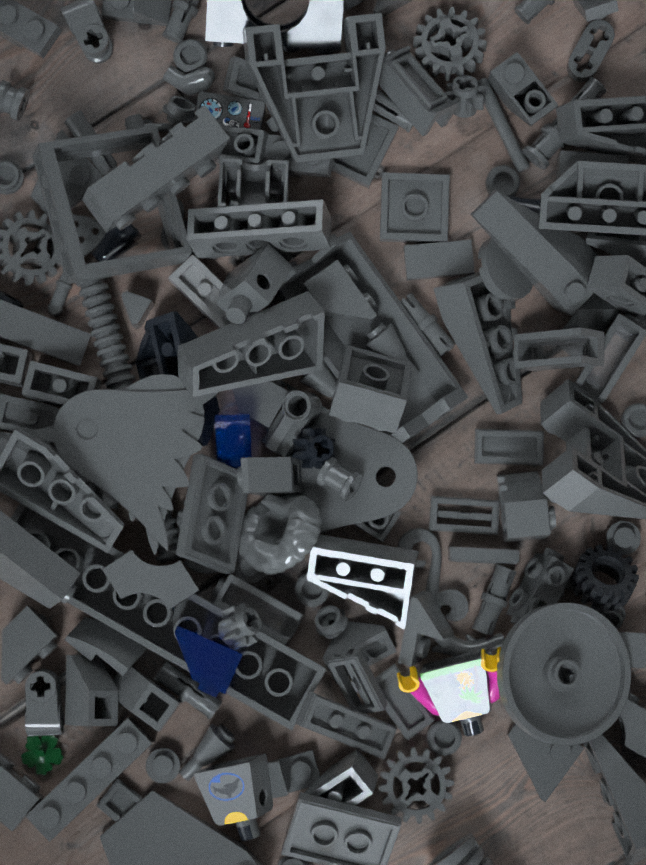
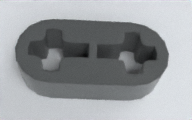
M594 20L584 30L567 63V72L573 80L586 82L595 75L615 37L614 29L610 23L604 20ZM600 29L605 32L603 38L607 41L601 40L595 49L590 46L594 35L590 32L597 33ZM587 53L591 56L587 64L591 70L584 69L581 73L576 70L578 64L574 61L580 62Z

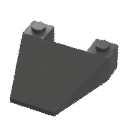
M382 13L348 16L343 20L346 53L284 60L280 24L246 27L242 31L246 67L295 163L364 155L386 48Z
M570 379L566 380L540 402L541 425L548 433L555 434L566 442V451L542 469L543 494L549 501L559 504L569 512L646 519V449L591 394Z
M154 790L100 835L110 865H263L246 845Z

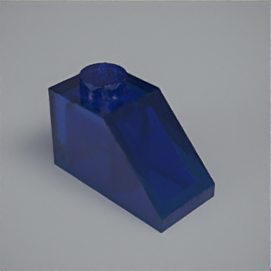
M250 414L215 415L217 460L225 462V464L234 468L241 467L240 458L253 457Z
M177 626L175 635L191 677L194 681L200 683L197 689L214 697H217L219 692L226 694L244 654L181 626Z

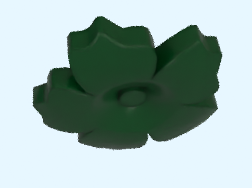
M55 735L42 736V739L39 736L27 737L25 747L30 751L21 755L22 763L27 764L29 768L36 765V773L38 775H46L48 771L53 769L52 763L60 765L64 758L61 748H54L58 744L59 739Z

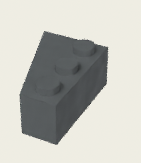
M646 96L573 100L556 108L560 142L601 154L629 156V162L646 165Z
M538 471L497 475L504 542L545 539L551 535L550 531L556 527L554 506L548 507L547 497L543 494L542 482Z
M319 534L318 541L312 546L310 552L307 580L344 599L348 597L365 606L367 611L373 614L379 613L395 621V625L405 629L410 598L413 596L419 551Z

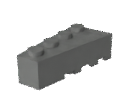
M307 291L248 316L242 324L231 323L178 346V376L192 397L323 371L325 311L310 292Z

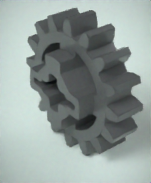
M451 7L449 14L446 15L443 14L441 9H437L436 18L433 19L431 16L426 15L424 20L425 26L417 25L416 34L418 36H415L413 40V47L417 48L415 49V59H423L421 66L425 70L430 67L433 68L432 77L436 78L441 72L445 73V80L449 81L451 74L456 73L458 77L464 75V70L473 74L476 68L475 62L482 64L484 58L482 52L486 51L487 41L483 40L485 38V29H477L479 21L477 17L470 21L467 20L468 11L464 10L459 16L455 15L454 7ZM437 30V34L430 37ZM472 46L471 51L463 58V53L469 51V47Z
M30 210L25 218L20 211L16 212L13 215L14 222L7 218L2 222L5 230L0 229V262H3L5 265L1 273L6 274L11 271L13 273L12 282L14 283L21 277H24L25 285L29 286L33 283L35 277L37 282L42 284L46 281L45 273L52 278L58 273L54 266H62L51 225L46 223L47 214L45 213L39 219H36L34 210ZM25 227H33V228H36V229H38V230H40V231H39V232L28 231ZM38 239V243L34 245L35 248L32 252L21 257L27 244L33 243ZM47 240L50 243V254L47 252ZM9 241L13 244L12 256L10 255L8 249ZM31 264L35 270L25 269L20 265Z
M411 747L410 756L406 757L401 750L398 751L399 761L395 763L393 760L388 759L386 762L391 768L390 771L380 772V776L387 780L386 784L378 786L379 791L388 793L382 799L383 804L393 803L394 806L390 813L396 815L399 811L403 812V822L406 823L410 816H415L417 823L421 824L422 815L426 814L432 821L435 820L433 811L437 808L445 812L446 808L442 803L443 799L453 798V795L446 791V787L454 785V781L445 779L444 776L451 771L450 767L440 768L438 765L441 763L442 757L438 755L431 760L429 758L430 750L426 748L422 755H417L416 748ZM411 762L425 763L420 770L409 771L404 767V765ZM435 773H437L439 779L437 795L431 790L430 781ZM395 776L402 783V791L397 798L393 792ZM420 777H423L422 785L425 788L424 791L420 793L415 790L412 794H409L408 791L411 787L408 780L410 778L418 780ZM424 800L429 804L418 809L407 807L412 801Z

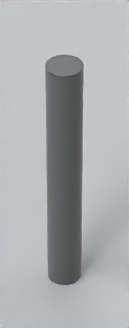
M487 78L478 80V86L486 87L484 105L517 172L522 173L528 170L530 165Z

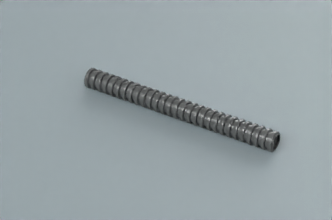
M106 277L78 282L76 285L81 287L79 295L84 297L82 306L87 307L85 316L90 318L87 323L89 327L93 328V331L90 333L92 337L96 338L93 344L94 347L99 349L96 354L97 357L102 359L99 364L101 368L105 369L102 375L108 380L105 385L110 390L122 391L132 385L136 378L135 375L130 373L133 368L131 364L127 363L130 359L129 355L124 353L127 347L121 342L124 337L118 332L121 327L120 324L115 322L118 317L117 314L112 312L115 306L110 303L112 296L110 293H107L109 286L107 283H104ZM174 509L172 511L167 510L164 520L168 551L159 543L157 548L159 556L156 557L157 562L160 561L162 563L180 558V556L176 555L177 534L180 533V529L175 528L177 519L172 518Z

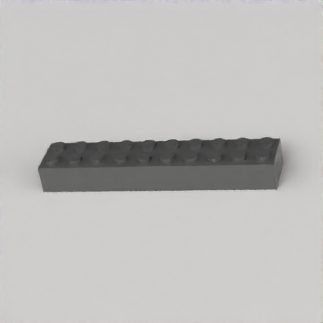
M19 503L11 519L81 573L74 582L77 589L67 603L286 728L293 730L308 692L315 691L327 668L262 631L255 634L258 642L246 648L243 646L237 650L234 649V646L226 644L218 633V623L225 619L221 613L223 609L197 594H193L172 609H169L159 598L145 593L133 594L121 599L102 569L125 555V553L114 547H111L110 551L106 553Z

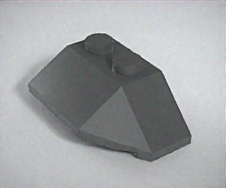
M576 161L541 193L538 228L646 235V165Z

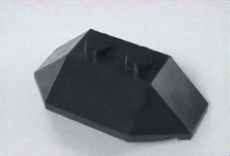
M173 311L147 320L144 330L146 332L141 340L136 360L140 380L160 374L179 377L178 346L198 338L179 313ZM216 395L203 404L205 419L202 433L198 440L202 447L208 446L220 412Z

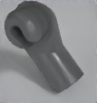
M170 66L165 72L163 80L181 92L193 95L199 93V91L209 89L215 80V74L209 67H202L199 70L184 74L175 67Z

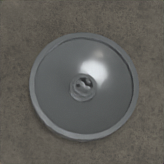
M553 603L538 607L519 619L503 642L499 654L500 660L497 664L499 694L511 719L531 737L556 745L582 744L603 734L621 714L627 701L631 684L629 654L617 629L606 617L596 610L575 603Z

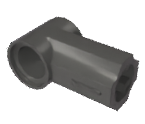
M297 390L289 392L282 401V410L262 440L266 447L283 457H289L295 445L292 440L299 439L302 436V429L307 428L310 422L316 420L322 410L320 398L308 391ZM301 398H304L307 402V409L303 415H300L297 411V403Z

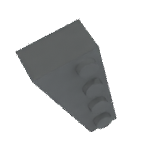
M205 105L195 112L196 116L187 127H184L180 122L170 129V133L160 141V146L156 147L155 144L150 143L132 159L133 165L130 166L125 161L87 188L82 201L106 233L115 227L119 230L126 228L136 219L134 215L143 209L147 213L154 210L163 202L162 197L170 192L173 195H177L190 185V179L196 175L203 178L217 167L215 162L230 138Z

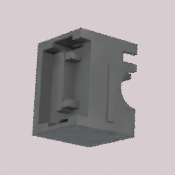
M220 158L218 207H226L228 193H230L229 206L279 203V195H282V202H288L289 161L267 160L263 164L252 165L245 163L242 159Z

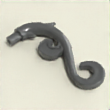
M422 528L411 529L404 533L399 539L397 548L412 550L413 546L418 542H425L431 548L432 558L426 592L430 593L439 609L444 605L451 608L450 613L446 615L447 620L458 622L464 619L469 611L468 601L465 596L458 590L453 589L439 593L442 556L436 536L429 530ZM418 560L417 568H423L426 561ZM502 633L488 639L485 637L476 639L469 634L465 636L467 640L459 639L454 635L445 640L433 638L438 645L432 647V652L458 656L485 648L488 655H493L492 652L497 650V647H502L505 638Z

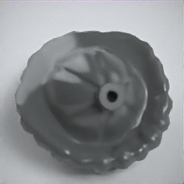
M298 494L266 495L257 506H253L244 514L238 549L239 553L251 567L266 574L281 573L289 568H293L298 562L304 560L305 556L311 552L312 546L318 541V535L321 531L320 526L322 525L319 508H317L314 501Z

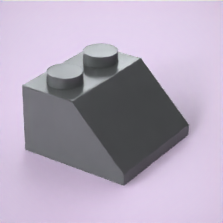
M346 345L332 396L329 415L345 422H355L370 426L378 431H388L396 434L407 402L412 363Z

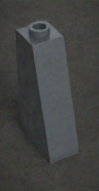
M0 510V579L49 609L60 601L65 604L75 593L77 586L74 585V582L81 573Z

